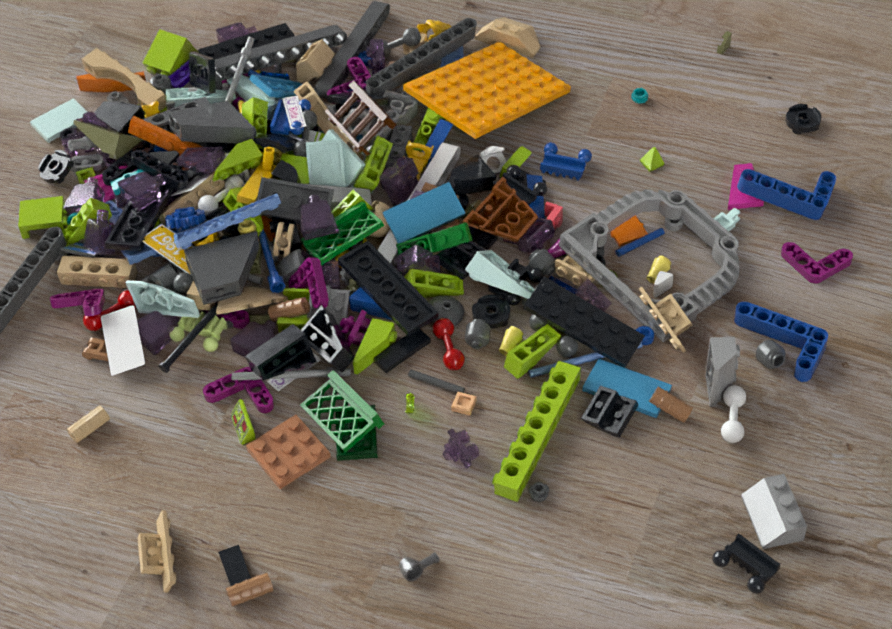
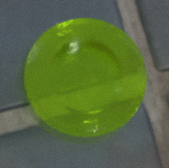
M413 393L405 394L406 414L414 412Z

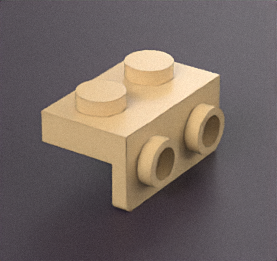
M569 255L563 260L557 259L555 261V273L577 286L587 289L595 280Z

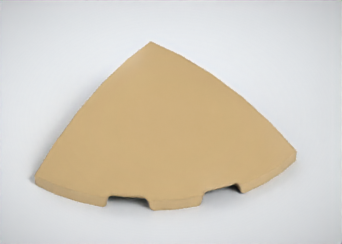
M244 286L240 296L219 301L216 313L218 315L250 307L254 308L288 300V297L266 288Z

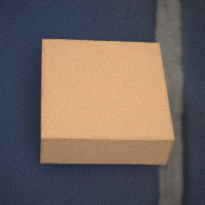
M457 392L451 406V411L471 416L477 396Z

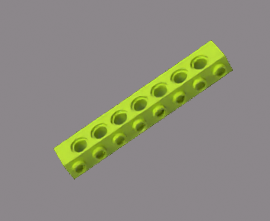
M558 360L556 366L551 368L548 381L543 383L540 396H536L534 400L533 410L529 411L526 415L524 427L521 426L519 428L516 442L513 441L511 443L508 457L503 458L500 472L494 475L492 485H494L496 495L515 502L519 501L580 381V367Z

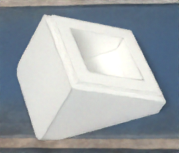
M663 271L658 273L654 283V297L657 298L672 287L673 274Z

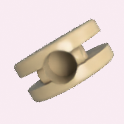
M279 222L274 243V256H279L280 250L284 251V258L290 254L294 236V224H289L288 232H283L284 222Z

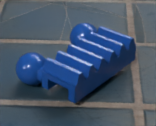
M302 99L299 101L302 111L311 109V103L308 100ZM279 100L270 125L272 134L289 135L290 131L294 135L302 134L304 127H301V122H293L291 126L295 129L290 128L283 100Z
M552 142L547 143L544 147V160L540 164L542 173L545 174L548 171L549 175H552V173H555L556 176L562 174L563 178L568 175L570 179L576 177L579 181L582 178L586 163L592 159V153L588 149H582L578 153V158L557 155V145Z

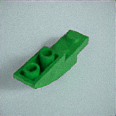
M462 223L396 244L400 261L405 262L470 242L472 237L468 223Z

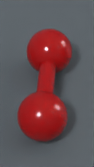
M129 290L123 291L118 297V303L102 311L100 314L95 316L84 315L83 324L85 328L90 331H98L102 328L101 316L132 305L136 309L137 307Z
M440 318L433 324V333L437 338L444 341L447 350L443 356L444 366L449 370L456 371L463 367L465 357L460 350L454 349L451 336L454 333L452 321L447 318Z

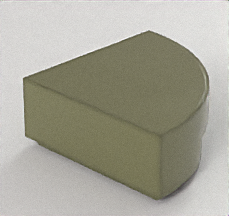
M726 31L723 34L722 38L724 40L721 45H718L717 53L722 55L730 47L731 32Z
M477 200L470 204L464 210L466 213L465 216L461 218L464 220L467 217V215L472 210L475 211L476 208L482 202L480 200Z
M269 314L250 315V322L264 324L274 322L270 319Z

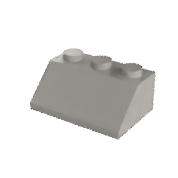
M735 337L710 338L705 374L710 407H714L721 401L724 391L732 386L733 382H736L735 370H738V359L736 357H740V346L736 345Z
M785 474L763 478L741 495L762 549L804 541L807 525Z

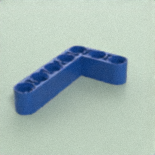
M745 169L741 173L737 188L744 194L807 218L818 220L822 217L836 182V175L830 171L822 172L812 193L754 170Z
M749 302L738 303L734 318L736 325L802 349L796 361L794 377L800 382L810 381L826 350L828 332L822 328Z

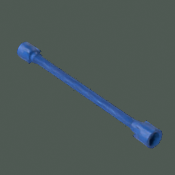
M263 229L258 237L270 273L267 279L270 290L280 293L285 289V283L282 276L276 271Z

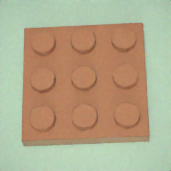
M297 415L292 416L246 445L247 451L279 489H282L331 457L327 448Z

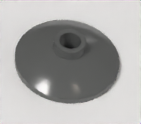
M442 295L436 296L429 301L439 312V317L432 322L435 323L440 318H447L455 326L462 321L464 308L455 298Z

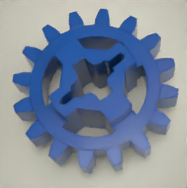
M194 207L176 209L174 213L165 217L167 228L170 227L172 229L176 227L178 231L189 229L206 220L205 211L195 210Z

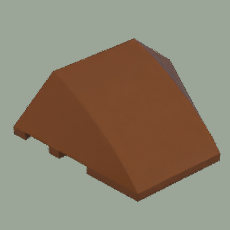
M502 177L495 184L492 192L475 211L472 210L462 223H468V226L480 229L501 239L518 242L538 219V216L525 201H522L516 195V190L514 188L511 189L506 183V179Z

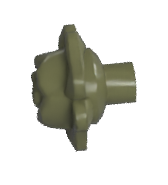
M349 279V285L342 290H350L351 296L360 286L353 279Z

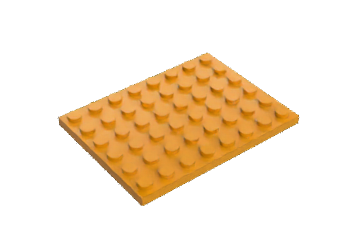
M501 42L492 44L403 84V91L474 139L570 93L571 86L553 76Z

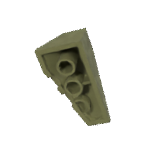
M73 121V124L102 152L110 154L109 157L118 160L138 143L144 141L87 122Z

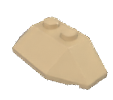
M505 17L485 25L475 36V40L491 45L501 42L517 53L531 58L540 49L533 26Z

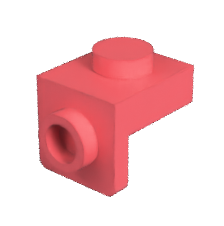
M550 202L545 203V216L547 217L546 232L553 234L563 221V207Z

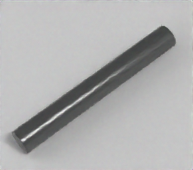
M412 369L408 373V377L451 392H465L464 387Z

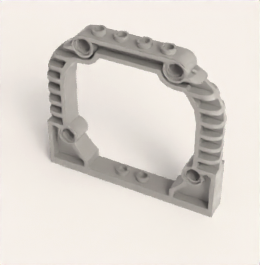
M645 189L641 192L634 191L632 194L623 196L622 199L609 205L597 215L592 213L560 235L559 247L640 322L650 327L654 331V335L664 342L671 335L670 333L666 335L659 326L662 324L661 320H655L649 311L652 309L650 304L645 305L629 289L627 284L620 281L614 272L608 270L596 258L597 248L603 247L606 244L608 233L635 215L642 212L659 211L668 219L682 220L688 228L713 248L712 257L721 266V269L688 294L684 295L679 292L671 294L690 322L696 319L697 314L726 295L736 284L740 271L737 254L739 241L731 232H728L717 220H714L683 192L679 190L670 192L659 190L654 192L651 189ZM651 299L654 305L660 301L656 299Z

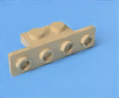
M640 287L639 290L642 295L639 297L645 305L650 304L652 309L649 311L655 320H661L662 324L659 326L666 335L670 333L672 336L670 342L676 350L680 348L683 353L686 352L677 336L693 325L679 304L669 294L654 305L643 287Z
M162 510L156 521L157 534L139 533L137 538L141 574L162 575L164 592H169L172 585H175L176 572H173L174 554H171L170 519L167 518V512Z

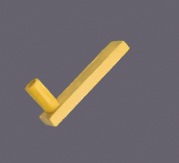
M264 148L263 162L260 163L238 193L237 202L248 205L256 202L261 178L273 179L271 173L276 168V165H273L274 148Z

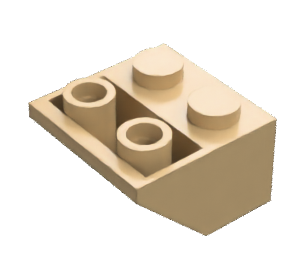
M323 39L313 43L296 64L297 82H309L314 77L319 78L324 73V68L332 63L331 59L335 53Z

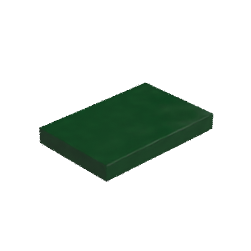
M370 405L376 411L375 405ZM355 410L347 411L346 418L354 417ZM342 411L335 412V419L341 418ZM366 421L358 422L357 429L364 428L368 423ZM353 422L345 423L344 430H352ZM336 424V431H339L340 424ZM376 426L346 453L336 444L337 461L378 458ZM343 435L342 443L348 442L351 439V435Z

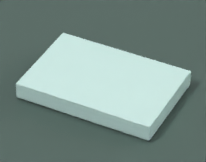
M73 98L35 118L30 123L50 143L59 138L63 130L77 128L73 124L74 120L88 122L92 118Z
M329 129L322 141L338 140L341 138L333 129ZM342 140L346 187L350 188L366 164Z
M342 139L305 142L309 184L346 187Z

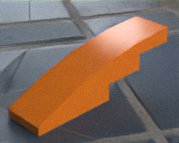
M144 71L134 73L146 81ZM91 74L76 76L80 91H132L129 86L116 80L95 78Z

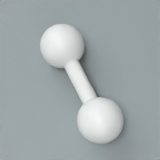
M238 176L229 177L225 182V189L214 197L205 195L199 199L198 209L204 210L205 215L216 210L218 202L226 197L230 189L244 187L243 179Z
M733 385L728 387L723 394L725 404L730 407L729 421L722 425L721 435L729 443H737L744 436V427L737 420L738 408L745 403L746 393L740 386Z

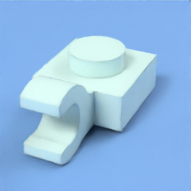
M733 208L727 215L721 212L713 219L717 220L729 232L735 227V223L740 220L737 215L741 212Z

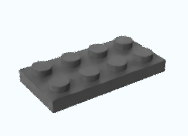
M261 178L257 201L277 193L281 204H278L279 207L276 209L262 211L260 215L321 226L328 222L334 189Z

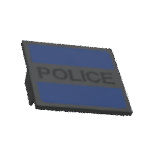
M76 242L60 248V250L67 253V256L77 254L92 258H104V254L111 250L103 246Z

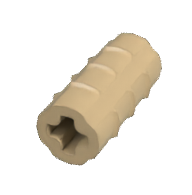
M99 405L95 409L90 410L87 415L82 416L80 420L74 422L66 430L70 437L76 443H79L109 421L110 417L104 408Z

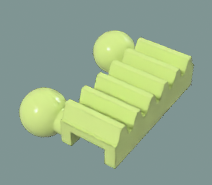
M201 311L199 318L181 317L178 327L170 330V338L175 342L183 340L185 336L184 330L191 332L205 316L204 312ZM215 315L198 334L208 337L203 342V347L206 351L214 352L217 350L218 341L221 339L220 334L223 329L228 328L224 318L219 319Z

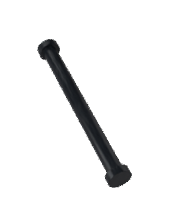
M219 301L215 302V305L170 356L158 365L163 372H169V367L217 314L216 309Z

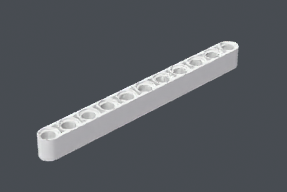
M444 142L440 145L408 200L420 195L425 182L437 187L445 183L459 159L461 152L459 146ZM389 230L378 251L395 268L400 260L396 247L398 243L391 230Z

